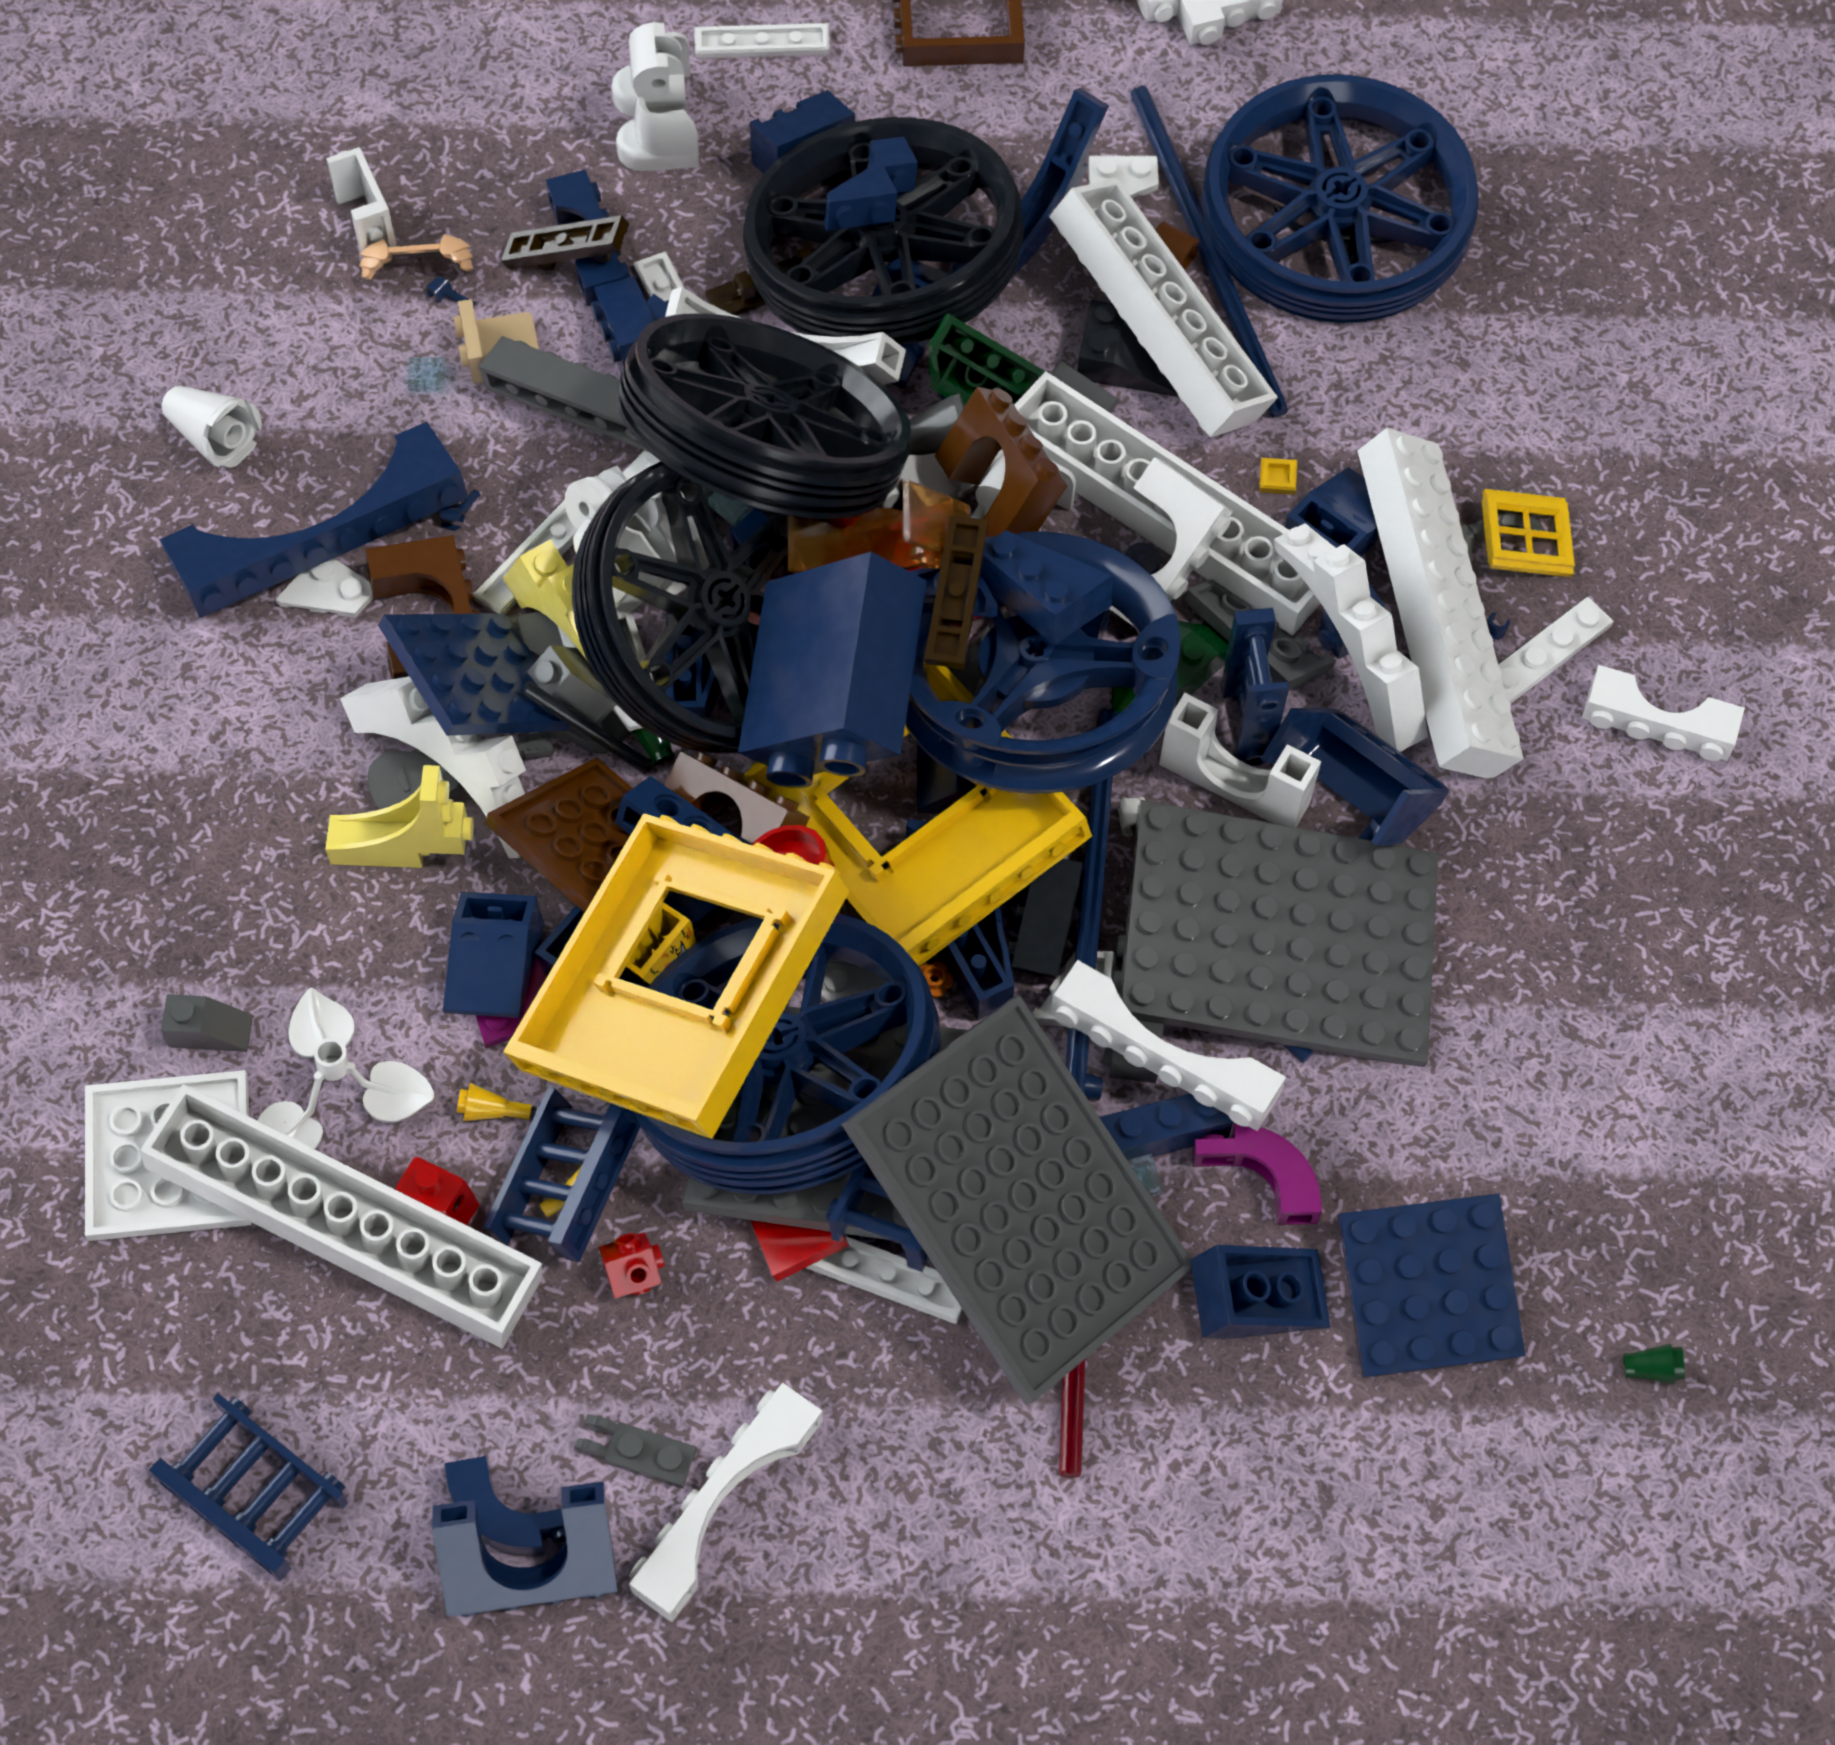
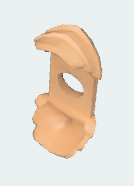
M446 234L443 235L439 244L389 247L386 241L382 239L369 245L359 254L363 257L359 266L362 267V278L371 280L375 272L382 268L384 263L391 261L392 255L440 252L444 258H451L453 262L459 263L462 270L469 272L473 269L471 262L473 256L468 250L471 247L468 243L460 238Z

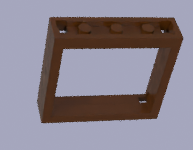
M892 0L893 3H899V8H894L893 10L894 29H901V34L895 35V52L902 53L903 67L1024 63L1025 38L1021 0H1005L1008 36L913 38L911 0Z

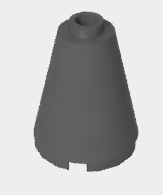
M960 393L952 394L909 419L911 425L909 455L937 453L965 407Z

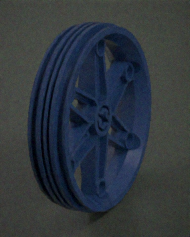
M1324 74L1293 79L1273 86L1246 102L1225 124L1211 148L1206 163L1201 197L1203 219L1212 243L1229 273L1245 289L1264 302L1290 314L1334 323L1366 322L1393 316L1414 307L1435 293L1454 274L1467 253L1479 207V191L1470 153L1458 132L1442 114L1418 96L1400 87L1372 78L1344 74ZM1340 119L1377 126L1401 138L1354 160ZM1305 120L1310 162L1254 150L1249 146L1263 134L1273 129ZM1329 134L1339 167L1325 170L1321 136ZM1397 158L1403 161L1374 184H1367L1363 177ZM1431 161L1445 183L1449 195L1451 215L1430 209L1393 192V190ZM1264 171L1308 185L1309 188L1306 190L1264 175L1261 172ZM1228 180L1287 206L1245 237L1235 221L1230 207ZM1373 207L1415 222L1418 226L1371 212L1370 208ZM1305 213H1312L1316 221L1280 240L1275 236ZM1354 227L1359 263L1350 265L1340 230ZM1369 235L1421 246L1433 252L1406 272L1375 280ZM1325 237L1340 281L1308 276L1291 270L1276 261Z
M837 914L802 976V979H805L806 982L800 1013L797 1016L785 1013L789 1002L787 1003L736 1095L742 1094L733 1138L734 1142L709 1139L634 1112L644 1135L651 1145L675 1168L694 1180L717 1189L747 1194H777L814 1187L835 1180L866 1164V1161L841 1124L940 1052L941 1049L939 1015L927 980L916 962L896 940L867 922ZM756 917L742 921L697 942L674 959L653 980L648 989L713 1010L724 991L723 989L726 988L761 926L763 919ZM774 923L773 926L778 930L779 925ZM827 963L861 968L876 974L886 982L878 988L820 1004ZM907 1023V1034L901 1056L883 1082L877 1077L871 1076L842 1055L893 1027L903 1026ZM815 1063H821L851 1085L848 1090H845L809 1072ZM768 1082L778 1085L766 1120L764 1124L756 1121L763 1086ZM798 1092L845 1111L841 1116L819 1127L793 1136L780 1138Z

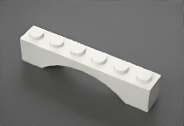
M1079 960L1076 961L1053 995L1050 1014L1055 1016L1060 1024L1068 1028L1078 1029L1088 1035L1095 1044L1115 1050L1122 1054L1132 1065L1145 1067L1157 1074L1167 1085L1182 1088L1192 1094L1199 1103L1219 1109L1240 1126H1249L1258 1131L1281 1094L1286 1077L1251 1057L1236 1059L1206 1057L1184 1051L1163 1041L1147 1030L1130 1013L1119 997L1111 978Z
M783 1382L775 1392L769 1390L763 1396L756 1408L759 1414L750 1425L745 1422L737 1430L731 1441L734 1447L725 1458L721 1455L716 1458L707 1471L708 1481L700 1491L694 1489L690 1492L681 1506L683 1514L674 1525L669 1522L664 1526L655 1540V1544L658 1545L648 1559L645 1556L640 1558L629 1574V1578L632 1579L629 1583L631 1593L670 1622H673L698 1589L697 1565L701 1542L709 1521L722 1500L738 1483L757 1469L776 1460L799 1454L823 1422V1411Z

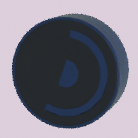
M1136 543L1126 550L1125 555L1142 566L1150 575L1158 572L1161 557L1159 551L1154 546L1148 543Z

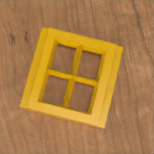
M1484 489L1481 502L1487 560L1491 569L1572 577L1574 575L1573 567L1575 562L1568 503L1565 498ZM1497 510L1522 513L1524 529L1499 526ZM1529 514L1554 516L1556 532L1532 530ZM1500 534L1525 536L1527 553L1501 550ZM1532 537L1557 540L1559 556L1533 553Z

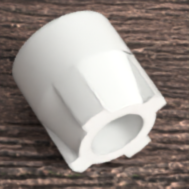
M1144 797L1124 798L1120 801V808H1118L1119 821L1124 836H1134L1130 826L1136 824L1138 805L1141 800L1145 801Z

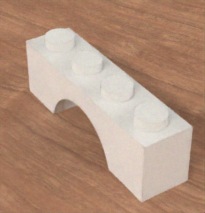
M1598 665L1590 686L1582 718L1590 720L1593 726L1601 729L1614 727L1626 731L1630 737L1635 739L1651 738L1663 742L1664 746L1672 750H1682L1685 748L1699 752L1702 758L1709 761H1719L1721 759L1727 761L1735 747L1745 708L1708 697L1700 706L1688 712L1673 713L1663 711L1651 705L1642 696L1638 689L1635 675Z

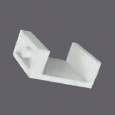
M360 147L326 158L338 205L365 196L367 200V205L350 210L360 253L369 245L382 239L386 241L389 247H397L389 208Z

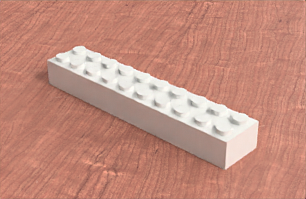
M1045 372L1014 405L1019 414L1027 420V426L1033 435L1043 444V450L1049 459L1067 468L1074 474L1076 493L1171 556L1175 551L1177 539L1172 519L1162 508L1133 488L1154 457L1171 466L1231 509L1233 512L1229 517L1231 523L1221 537L1214 538L1207 548L1209 550L1207 559L1199 568H1193V570L1207 580L1212 579L1242 598L1251 604L1250 608L1253 610L1273 608L1275 619L1279 623L1278 627L1293 636L1320 604V601L1308 584L1275 549L1274 539L1289 531L1287 528L1050 373Z
M1386 428L1358 450V455L1411 661L1419 667L1424 710L1438 766L1483 778H1494L1524 758L1519 744L1520 738L1516 732L1511 714V705L1507 699L1502 681V672L1495 655L1493 639L1489 633L1485 618V609L1479 596L1476 576L1469 559L1468 546L1464 540L1459 522V513L1452 496L1451 483L1447 477L1442 459L1443 454L1438 443Z
M182 1084L139 1150L145 1169L502 1349L542 1280V1263L185 1084Z

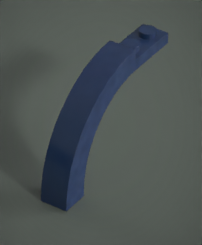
M1082 88L1074 90L1046 157L1021 200L1024 237L1019 261L1013 276L1038 251L1054 229L1055 224L1049 216L1070 189L1079 186L1087 170L1086 157L1109 105ZM955 263L949 275L964 267L967 263Z

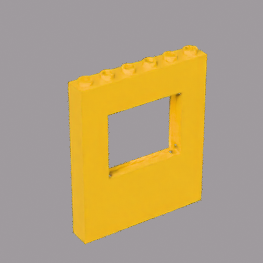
M925 664L928 682L940 701H960L969 704L973 701L975 697L946 666ZM906 726L904 729L903 738L909 734V731L907 730ZM1005 730L1001 733L1003 737L1012 738ZM756 762L745 773L743 778L747 783L752 779L772 788L769 795L774 798L780 794L799 803L797 810L810 817L806 827L817 831L823 838L828 848L830 859L840 872V878L850 891L844 904L857 919L876 926L896 940L918 966H921L1092 837L1086 817L1063 792L1026 794L998 790L974 783L976 786L974 789L881 857L827 795L849 777L822 772L814 774L812 785L809 787L788 788L767 780L768 766ZM985 788L987 793L982 797L980 791ZM887 861L889 866L884 870L881 865Z
M643 813L503 1053L522 1072L712 1139L850 891L840 878V872L827 863L821 862L819 865L806 862L803 858L793 853H787L786 856L775 853L769 847L760 843H755L754 846L748 845L729 834H723L721 837L711 834L708 830L696 824L688 827L679 824L674 819L665 815H661L658 818ZM669 891L763 919L761 926L713 1010L619 979ZM774 923L779 924L778 930L773 926ZM725 1009H726V1010L729 1012V1014H730L729 1018H728V1016L723 1015Z

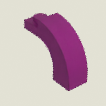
M1236 1123L1233 1125L1231 1138H1225L1219 1134H1210L1203 1136L1201 1139H1195L1192 1150L1193 1167L1240 1166L1251 1169L1261 1175L1272 1188L1276 1202L1278 1225L1318 1224L1322 1214V1205L1317 1178L1304 1155L1287 1139L1263 1127L1256 1131L1249 1126L1244 1127Z

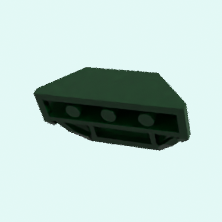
M946 313L929 344L930 388L945 397L960 393L964 406H966L977 387L990 390L994 388L1001 389L1012 397V403L1015 405L1046 372Z
M1178 621L1180 629V654L1177 666L1178 689L1175 707L1184 693L1191 696L1225 665L1229 642L1212 626ZM1112 687V709H1115L1118 714L1136 697L1133 689L1129 687Z

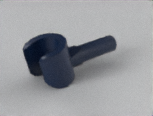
M437 277L427 285V289H429L427 295L430 298L435 295L436 299L434 301L440 303L445 297L457 303L458 301L470 300L453 290L451 284L444 277ZM472 300L473 308H474L475 305L477 304V302H475V301Z
M474 489L468 495L469 498L459 504L457 509L447 507L441 510L440 518L463 523L465 514L481 495L480 492ZM445 522L441 524L442 528L455 531L461 528V526Z
M1496 612L1490 614L1487 620L1493 643L1495 640L1502 639L1506 635L1510 625L1509 619L1504 626L1495 625L1493 621L1497 614Z

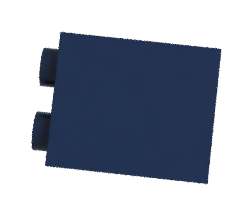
M868 552L766 582L738 753L768 766L767 780L788 788L809 787L812 785L814 774L822 772L847 777L861 776L866 772L867 762L901 755L927 581L873 552Z

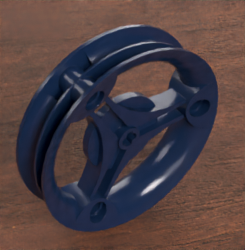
M1045 531L1021 532L1016 535L1113 575L1112 606L1120 611L1139 633L1135 642L1096 639L1087 636L1079 628L1054 646L992 594L998 607L1005 605L1012 617L1005 619L999 608L998 616L984 617L990 628V631L981 642L978 653L979 673L984 686L970 704L960 701H940L928 682L925 667V653L932 613H922L905 726L916 743L931 758L949 771L971 782L998 790L1026 794L1065 792L1084 788L1117 775L1132 766L1156 744L1165 731L1176 704L1180 629L1172 603L1163 588L1153 576L1130 557L1102 543L1080 536ZM996 536L987 538L986 543L995 538ZM1129 687L1133 689L1136 696L1115 718L1098 728L1079 735L1051 740H1023L1001 736V733L1013 721L1028 710L1061 705L1075 698L1084 689ZM999 699L1003 700L1002 704L991 715L989 713L991 708Z

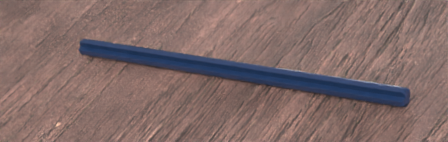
M1144 85L1133 88L1130 93L1132 101L1191 235L1199 239L1198 252L1236 339L1278 397L1267 410L1272 418L1285 415L1288 412L1286 401L1227 267L1207 232L1201 208L1150 92Z
M1100 709L1097 718V728L1115 718L1118 712L1115 709ZM1113 777L1091 785L1088 825L1092 837L1086 841L1075 963L1079 960L1095 970ZM1069 1028L1065 1065L1085 1095L1090 1037L1076 1028Z

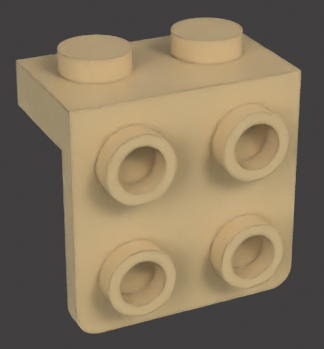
M472 299L458 301L460 316L453 317L457 338H465L466 345H460L459 351L462 367L470 366L473 384L484 382L479 365L502 336L514 341H523L530 347L539 350L531 313L522 312L476 320Z

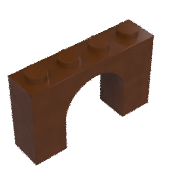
M977 387L934 457L948 479L978 485L992 461L1002 449L1005 457V476L998 496L983 518L989 522L987 538L998 536L1005 530L1013 534L1039 531L1065 491L1067 484L1059 474L1057 465L1049 459L1043 450L1041 441L1033 435L1027 426V420L1019 414L1012 403V397L998 388L990 390Z
M453 535L365 549L366 570L373 599L410 593H423L441 599L450 608L452 614H479L478 610H471L469 601H474L471 580H464L462 571L466 570L463 548L456 549ZM386 642L387 663L391 679L409 677L392 647Z

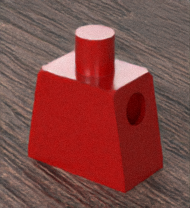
M416 1156L412 1159L395 1190L468 1226L480 1205L464 1179ZM455 1202L459 1203L458 1208L453 1211Z

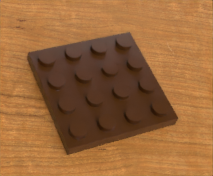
M596 757L489 812L485 825L583 912H586L630 837L629 833L615 824L622 796L633 788Z

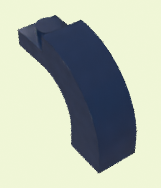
M487 1456L444 1463L448 1489L453 1503L476 1500L483 1543L507 1554L536 1557L546 1555L543 1539L551 1538L553 1543H563L565 1541L566 1535L562 1508L539 1513H520L506 1507L499 1501L494 1494L491 1469Z

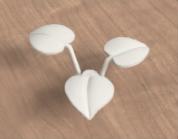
M309 988L298 1002L292 1014L288 1032L291 1047L299 1056L315 1058L317 1072L314 1074V1084L308 1108L303 1112L302 1108L296 1103L289 1101L277 1102L267 1107L257 1121L316 1149L322 1139L323 1128L319 1122L310 1117L315 1111L321 1084L324 1079L336 1081L343 1078L346 1073H350L362 1087L367 1088L363 1096V1104L366 1111L371 1117L384 1123H398L407 1120L429 1105L435 1095L430 1083L423 1075L401 1062L385 1061L376 1064L371 1070L370 1081L366 1080L356 1069L355 1063L348 1062L346 1046L351 1042L355 1031L354 1020L351 1014L342 1005L323 996L314 988Z

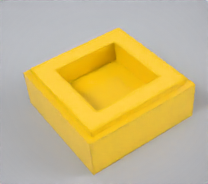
M1261 457L1259 492L1295 495L1297 460Z

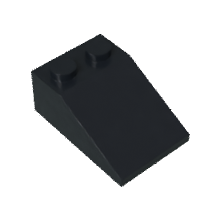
M1091 300L1078 358L1077 371L1094 383L1179 397L1166 376L1160 372L1150 354L1139 343L1126 321L1120 317L1115 306L1112 303Z

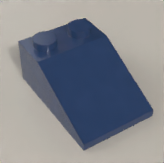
M1215 1245L1190 1259L1202 1338L1232 1339L1331 1327L1318 1249Z

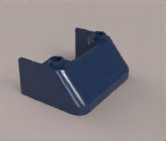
M1291 708L1260 758L1265 763H1276L1288 744L1321 761L1317 779L1372 819L1369 823L1370 827L1374 830L1371 842L1377 846L1402 844L1442 804L1449 793V789L1431 774L1355 719L1332 708Z

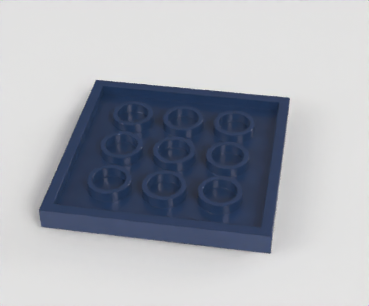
M506 613L383 615L378 627L446 736L569 730L570 725L521 694L522 688L528 681L537 686L527 672L536 660L528 646L524 644Z
M1500 1193L1347 1212L1337 1215L1363 1377L1526 1356Z

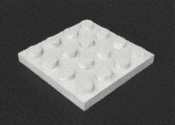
M246 1070L85 1086V1237L88 1241L252 1225V1222L145 1169L139 1151L182 1084L249 1116L248 1075Z

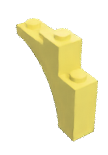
M550 539L519 556L505 574L503 580L521 609L526 607L534 608L545 614L562 629L586 659L577 633L573 613L572 578L574 564L566 565Z
M423 765L420 787L400 803L366 813L330 815L326 852L330 864L422 868L423 857L430 856L431 853L464 855L466 840L472 841L473 817H467L464 803L453 802V799H449V782L443 781L440 766Z

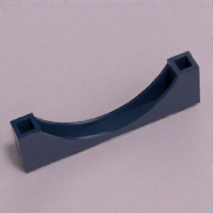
M426 421L395 435L396 447L394 453L377 482L354 504L322 523L289 534L261 538H236L214 535L196 530L194 525H190L159 539L171 568L198 616L202 618L469 498L461 471L428 422Z

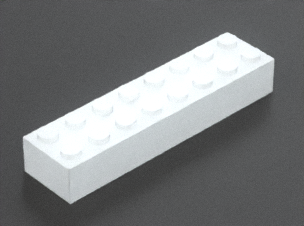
M1115 178L1071 188L1049 217L1057 226L1059 233L1078 255L1080 262L1086 266L1097 281L1099 288L1115 306L1120 317L1126 321L1134 332L1139 343L1150 354L1160 372L1166 376L1174 387L1181 401L1187 405L1195 416L1200 427L1211 438L1256 422L1278 397L1119 180Z

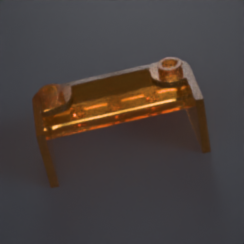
M907 480L903 481V513L842 529L815 518L788 515V571L799 573L868 552H873L905 570L919 567H940L950 515L971 518V507L964 502Z

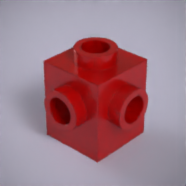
M645 1232L640 1234L627 1233L619 1236L615 1242L598 1247L615 1299L628 1294H644L650 1291L653 1286L662 1284L658 1269L665 1267L658 1243L650 1245Z

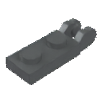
M587 1414L584 1421L585 1426L595 1432L613 1435L609 1448L590 1439L578 1438L574 1447L575 1450L603 1459L606 1464L684 1489L698 1450L696 1446L622 1422L616 1424L607 1418Z

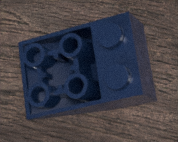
M1349 467L1309 492L1287 515L1285 528L1288 530L1305 523L1335 548L1345 544L1360 557L1380 538L1365 478Z
M478 892L460 893L452 922L443 1002L444 1013L521 1017L536 960L535 951L539 948L545 926L537 896Z

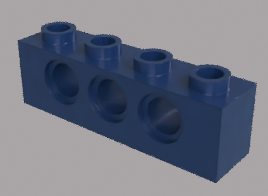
M649 776L622 796L615 820L617 826L631 835L643 813L658 818L661 815H665L681 825L690 827L692 824H696L705 828L711 834L721 837L723 834H729L739 839L742 843L748 844L652 776Z

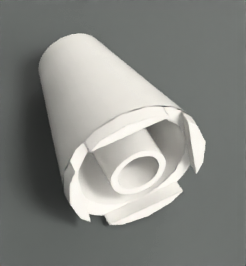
M185 386L173 387L163 398V415L211 464L217 467L226 466L227 468L237 466L254 450L257 442L253 441L256 429L261 432L262 426L260 412L254 404L241 398Z

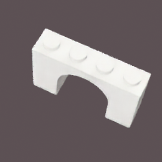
M1154 457L1133 488L1162 508L1174 523L1177 536L1175 551L1170 561L1161 570L1151 574L1171 601L1173 598L1177 599L1184 592L1188 585L1186 579L1193 568L1197 569L1205 562L1209 555L1207 548L1214 538H1219L1226 532L1231 523L1229 517L1233 511L1171 466ZM1113 606L1109 608L1117 615H1119L1121 618H1123L1125 621L1131 624V622L1116 608H1114Z
M1184 693L1165 729L1159 765L1274 824L1297 827L1310 805L1321 761L1287 744L1272 770L1250 766L1235 758L1219 743L1215 735L1218 709Z

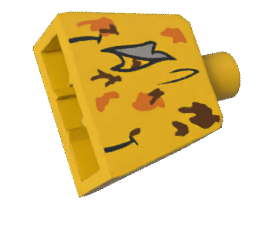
M663 902L625 968L648 984H651L674 959L696 944L691 921Z

